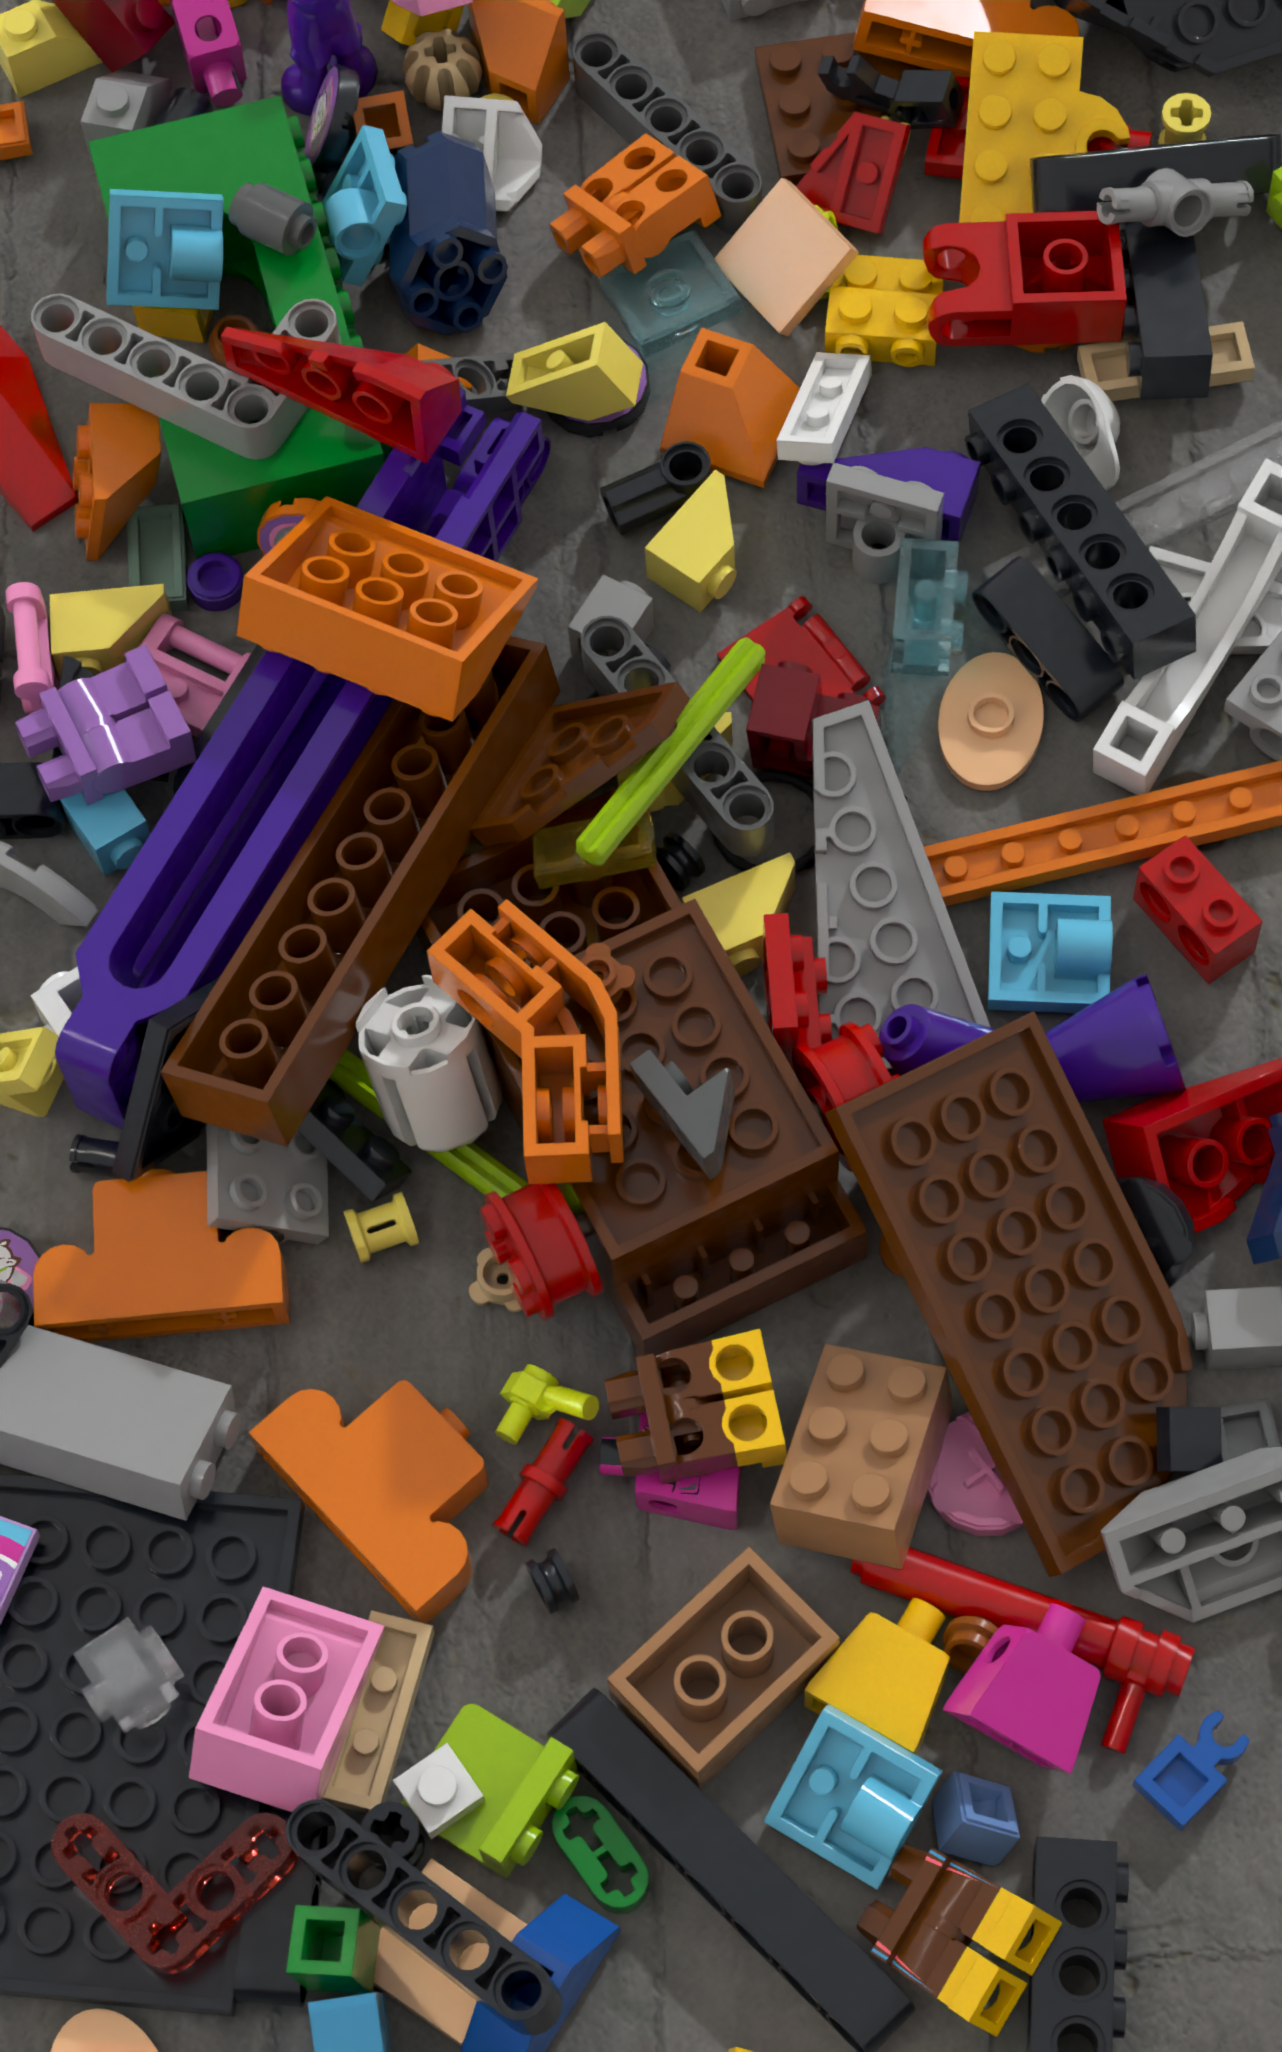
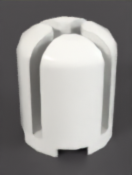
M422 975L424 984L405 987L388 995L386 988L378 991L364 1004L356 1020V1029L359 1034V1051L384 1120L393 1135L409 1146L418 1145L423 1151L446 1152L472 1143L487 1130L488 1121L495 1119L502 1102L501 1081L482 1024L433 982L431 975Z

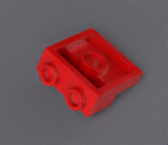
M788 913L765 914L763 918V972L768 1027L794 1071L792 1062V1049L794 1047L806 1044L811 1049H814L832 1040L830 1013L819 1014L817 994H827L825 957L814 958L812 936L790 935Z

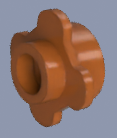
M593 943L586 948V955L580 961L593 973L604 976L602 983L613 1005L616 1004L621 998L623 990H629L635 984L633 968L629 965H621L611 956L609 946L604 943Z

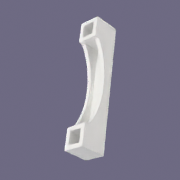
M1267 458L1265 459L1238 504L1232 523L1188 604L1196 614V652L1144 675L1125 701H1121L1093 748V773L1135 795L1148 793L1282 567L1281 465Z

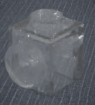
M127 1617L73 1653L91 1681L90 1684L81 1689V1692L101 1722L114 1716L124 1733L134 1726L138 1729H143L156 1723L170 1710L171 1706L169 1703L179 1696L173 1684L183 1678L184 1674L151 1625L138 1632L129 1617Z

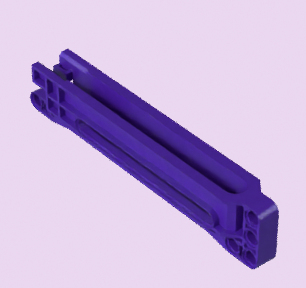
M460 387L462 412L428 463L426 464L393 448L356 508L497 562L522 522L521 507L546 466L551 450L550 438L543 436L542 422L537 417L525 412L516 413L511 422L497 417L487 427L461 469L453 489H447L443 459L461 467L486 426L485 412L467 405L465 391ZM265 651L75 953L83 996L59 1035L55 1056L78 1109L122 1130L149 1019L221 976L394 698L375 694L364 686L334 674L322 673L313 666L284 654Z

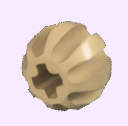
M444 28L437 33L427 31L416 38V44L407 49L402 70L405 75V84L408 91L416 101L420 103L426 102L428 108L437 111L443 110L445 95L460 97L473 95L478 91L483 72L480 65L481 57L477 48L470 39L459 37L458 33L451 29Z

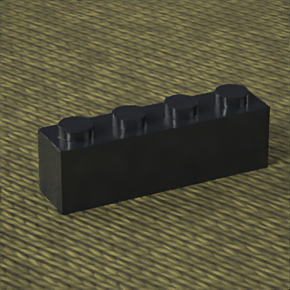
M1141 222L1121 223L1120 238L1127 296L1122 338L1132 339V342H1128L1126 347L1127 376L1137 377L1140 400L1208 397L1213 352L1194 235L1188 237L1178 236L1165 226L1148 227Z

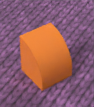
M404 90L358 98L356 112L354 111L352 116L356 137L362 126L365 125L383 129L389 149L413 145Z

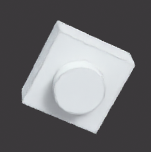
M448 1743L393 1780L395 1787L431 1839L486 1802L484 1795Z

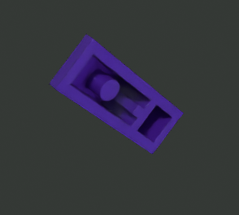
M928 447L835 459L834 463L849 467H867L881 476L903 482L918 481L928 485L933 490L943 492L944 505L941 543L959 547L978 495L981 462L971 460L956 451L942 452ZM800 463L797 471V503L826 511V481L833 463H822L819 465H804Z

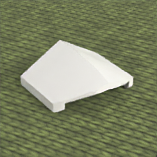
M445 95L442 132L474 143L484 153L495 190L496 211L510 212L540 178L543 148L540 139L518 101Z

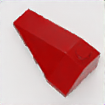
M0 325V494L34 532L79 501L75 490H73V483L29 358Z
M226 327L221 334L228 369L426 464L462 412L459 379L454 377L448 369L437 363L429 362L426 364L405 354Z
M1282 1058L1193 1085L1182 1091L1152 1098L1103 1119L1117 1177L1144 1176L1165 1184L1183 1200L1194 1222L1195 1233L1224 1221L1237 1208L1234 1204L1237 1199L1255 1183L1263 1184L1266 1182L1275 1155L1268 1129L1272 1128L1268 1116L1282 1112Z

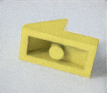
M46 1027L0 1033V1105L35 1117L47 1115L64 1079L58 1062L54 1058L58 1035Z

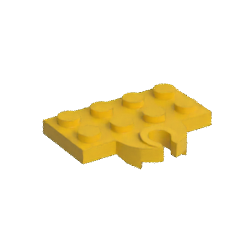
M974 31L959 223L1005 221V215L1009 213H1033L1030 158L1088 152L1087 145L1097 137L1109 138L1117 145L1129 144V130L1119 111L1102 97L1080 91L1084 37Z

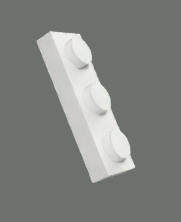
M816 352L776 440L778 460L798 461L804 465H819L835 461L872 376L871 355Z

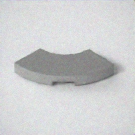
M0 841V888L7 889L25 898L43 910L59 925L87 926L99 911L92 901L45 865H40L37 870L29 867L13 854L14 848Z

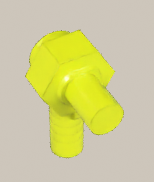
M527 1364L523 1371L511 1373L500 1392L501 1396L510 1404V1407L498 1425L495 1434L502 1440L516 1445L532 1417L536 1420L549 1419L552 1413L559 1411L585 1420H592L598 1413L599 1400L594 1395L558 1386V1380L550 1373L535 1365Z

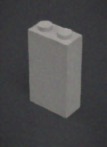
M27 1326L0 1368V1464L185 1521L190 1515L197 1499L204 1500L208 1496L215 1478V1464L223 1448L231 1449L239 1434L241 1415L235 1410L232 1385L34 1326Z

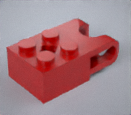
M1097 211L1009 213L1005 215V221L946 223L934 226L926 234L922 243V250L928 272L934 278L962 282L967 286L941 292L933 300L927 319L929 333L937 344L954 347L1121 342L1127 296L1119 223L1112 225L1103 224L1099 220Z

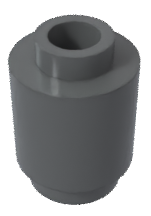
M248 182L243 184L231 202L229 220L231 224L238 227L241 235L286 256H292L300 249L307 248L316 232L317 222L313 218L314 213L311 204L266 183L261 182L254 185Z

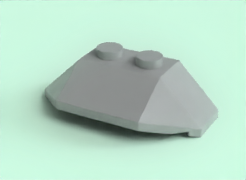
M1282 1447L1260 1448L1141 1492L1100 1530L1118 1589L1125 1595L1140 1599L1193 1623L1281 1590Z

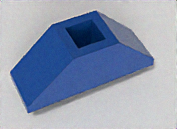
M564 1893L520 1930L512 1940L514 1945L542 1966L558 1987L562 1998V2009L557 2022L544 2033L523 2035L511 2029L484 2006L476 2002L460 2052H546L618 1937L621 1928ZM528 1983L518 1988L512 1997L511 2008L515 2011L531 2009L541 1996V1985Z

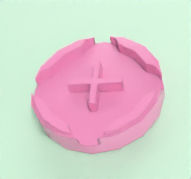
M970 1412L956 1417L955 1421L948 1424L926 1493L934 1511L953 1528L974 1536H1002L1023 1527L1024 1523Z

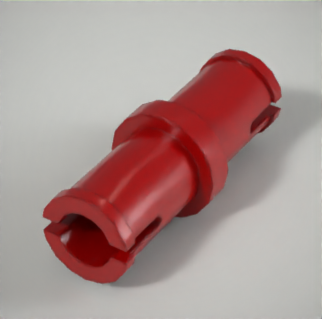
M560 1418L558 1420L556 1428L533 1464L525 1463L519 1472V1477L522 1479L521 1483L498 1519H495L492 1524L498 1532L506 1536L518 1516L522 1515L524 1519L511 1539L521 1546H528L529 1539L554 1500L562 1501L568 1491L564 1484L588 1446H591L594 1441L586 1431L580 1429L569 1448L563 1449V1445L575 1427L574 1423L566 1419Z

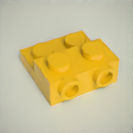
M857 255L832 286H830L825 327V353L871 355V361L895 363L903 367L918 365L935 366L937 343L929 333L927 315L933 300L943 292L944 279L934 278L928 272L924 260Z

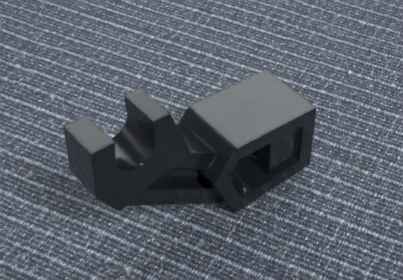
M852 55L848 69L841 67L834 56H823L818 71V76L827 91L841 100H848L892 115L900 122L909 123L911 129L956 127L965 99V94L952 70H904L898 80L881 75L862 56Z

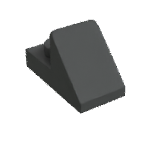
M650 1049L629 1063L636 1086L710 1180L721 1173L735 1096V1086L730 1069L722 1070L693 1091L687 1078L674 1062L670 1061L663 1066Z

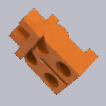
M645 133L589 176L582 183L581 187L575 184L565 191L563 196L569 210L551 222L549 227L559 249L569 256L579 249L588 269L602 279L619 265H622L635 275L647 266L645 258H652L660 254L667 247L673 236L693 222L706 228L719 219L721 213L708 175L679 155L676 157L675 152Z

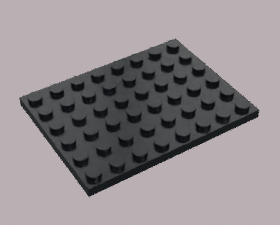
M0 1474V1516L35 1528L41 1535L0 1625V1995L235 2017L237 2004L234 1998L235 1965L258 1813L260 1809L264 1808V1803L190 1779L189 1771L195 1728L262 1587L264 1586L293 1596L305 1511L302 1499L210 1491L204 1500L197 1499L190 1515L185 1521L45 1477Z

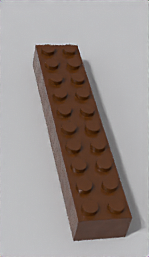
M510 636L478 694L453 722L441 717L430 716L419 708L396 699L393 700L160 1071L181 1116L288 1147L357 1032L356 1020L364 1004L384 987L474 837L470 828L549 707L553 705L561 692L546 644Z

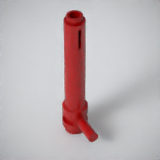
M910 1546L902 1569L853 1559L850 1573L860 1576L861 1584L911 1601L912 1598L921 1599L933 1605L942 1613L956 1618L961 1616L983 1617L991 1621L997 1628L1005 1624L1026 1627L1037 1632L1051 1603L1063 1606L1082 1616L1086 1623L1071 1653L1094 1667L1102 1669L1103 1677L1121 1683L1100 1746L1121 1754L1126 1753L1146 1692L1161 1698L1164 1692L1180 1697L1196 1649L1181 1643V1635L1164 1629L1162 1634L1158 1635L1144 1630L1145 1623L1123 1615L1119 1620Z

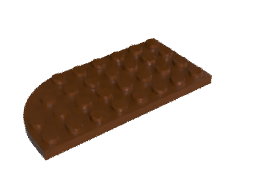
M1033 1011L825 1112V1115L1049 1577L1062 1575L1104 1551L1106 1547L1100 1530L1141 1492L1167 1482L1171 1471H1157L1156 1407H1187V1372L1193 1371L1188 1337L1173 1295L1047 1036Z

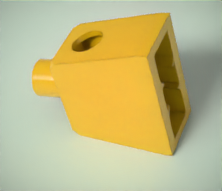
M912 1598L897 1625L877 1613L870 1612L805 1688L804 1707L820 1715L823 1708L830 1704L918 1756L949 1670L950 1656L931 1645L946 1617L936 1607L918 1598Z

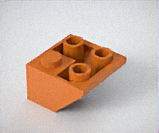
M473 0V3L468 4L472 43L477 48L481 57L482 76L488 93L504 94L511 97L514 101H518L528 120L539 125L570 79L564 9L557 7L550 0Z
M701 327L679 373L660 445V453L663 454L667 448L675 443L683 441L695 442L703 446L709 453L712 471L717 470L723 475L764 488L778 460L776 440L800 387L754 344Z
M90 403L87 425H77V457H73L72 471L73 490H78L79 504L75 505V538H85L86 561L99 560L157 482L161 456L159 417L133 404Z

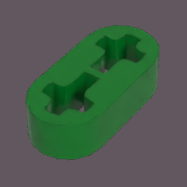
M581 1795L569 1798L560 1810L556 1809L552 1819V1832L556 1844L595 1901L604 1910L614 1914H627L638 1909L646 1900L650 1890L648 1869L644 1860L606 1807L595 1798ZM578 1813L584 1820L590 1819L593 1816L598 1819L593 1825L595 1838L601 1847L592 1852L582 1837L577 1836L571 1840L566 1837L571 1831L569 1818L572 1815ZM609 1857L620 1872L625 1873L630 1869L636 1872L631 1878L633 1888L631 1894L624 1897L618 1889L608 1894L603 1890L609 1884L607 1872L601 1864L602 1861Z

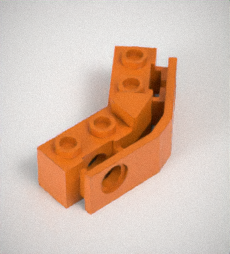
M506 899L498 906L500 920L493 927L475 911L470 909L427 950L433 982L522 1058L523 1145L528 1184L592 1182V1153L610 1152L611 1163H624L621 1053L617 1011L601 978L509 900ZM525 958L535 966L533 969L523 961ZM563 990L592 1015L605 1042L606 1062L590 1063L586 1034L580 1033L571 1012L565 1007ZM598 1090L599 1125H588V1120L584 1121V1096H590V1091Z

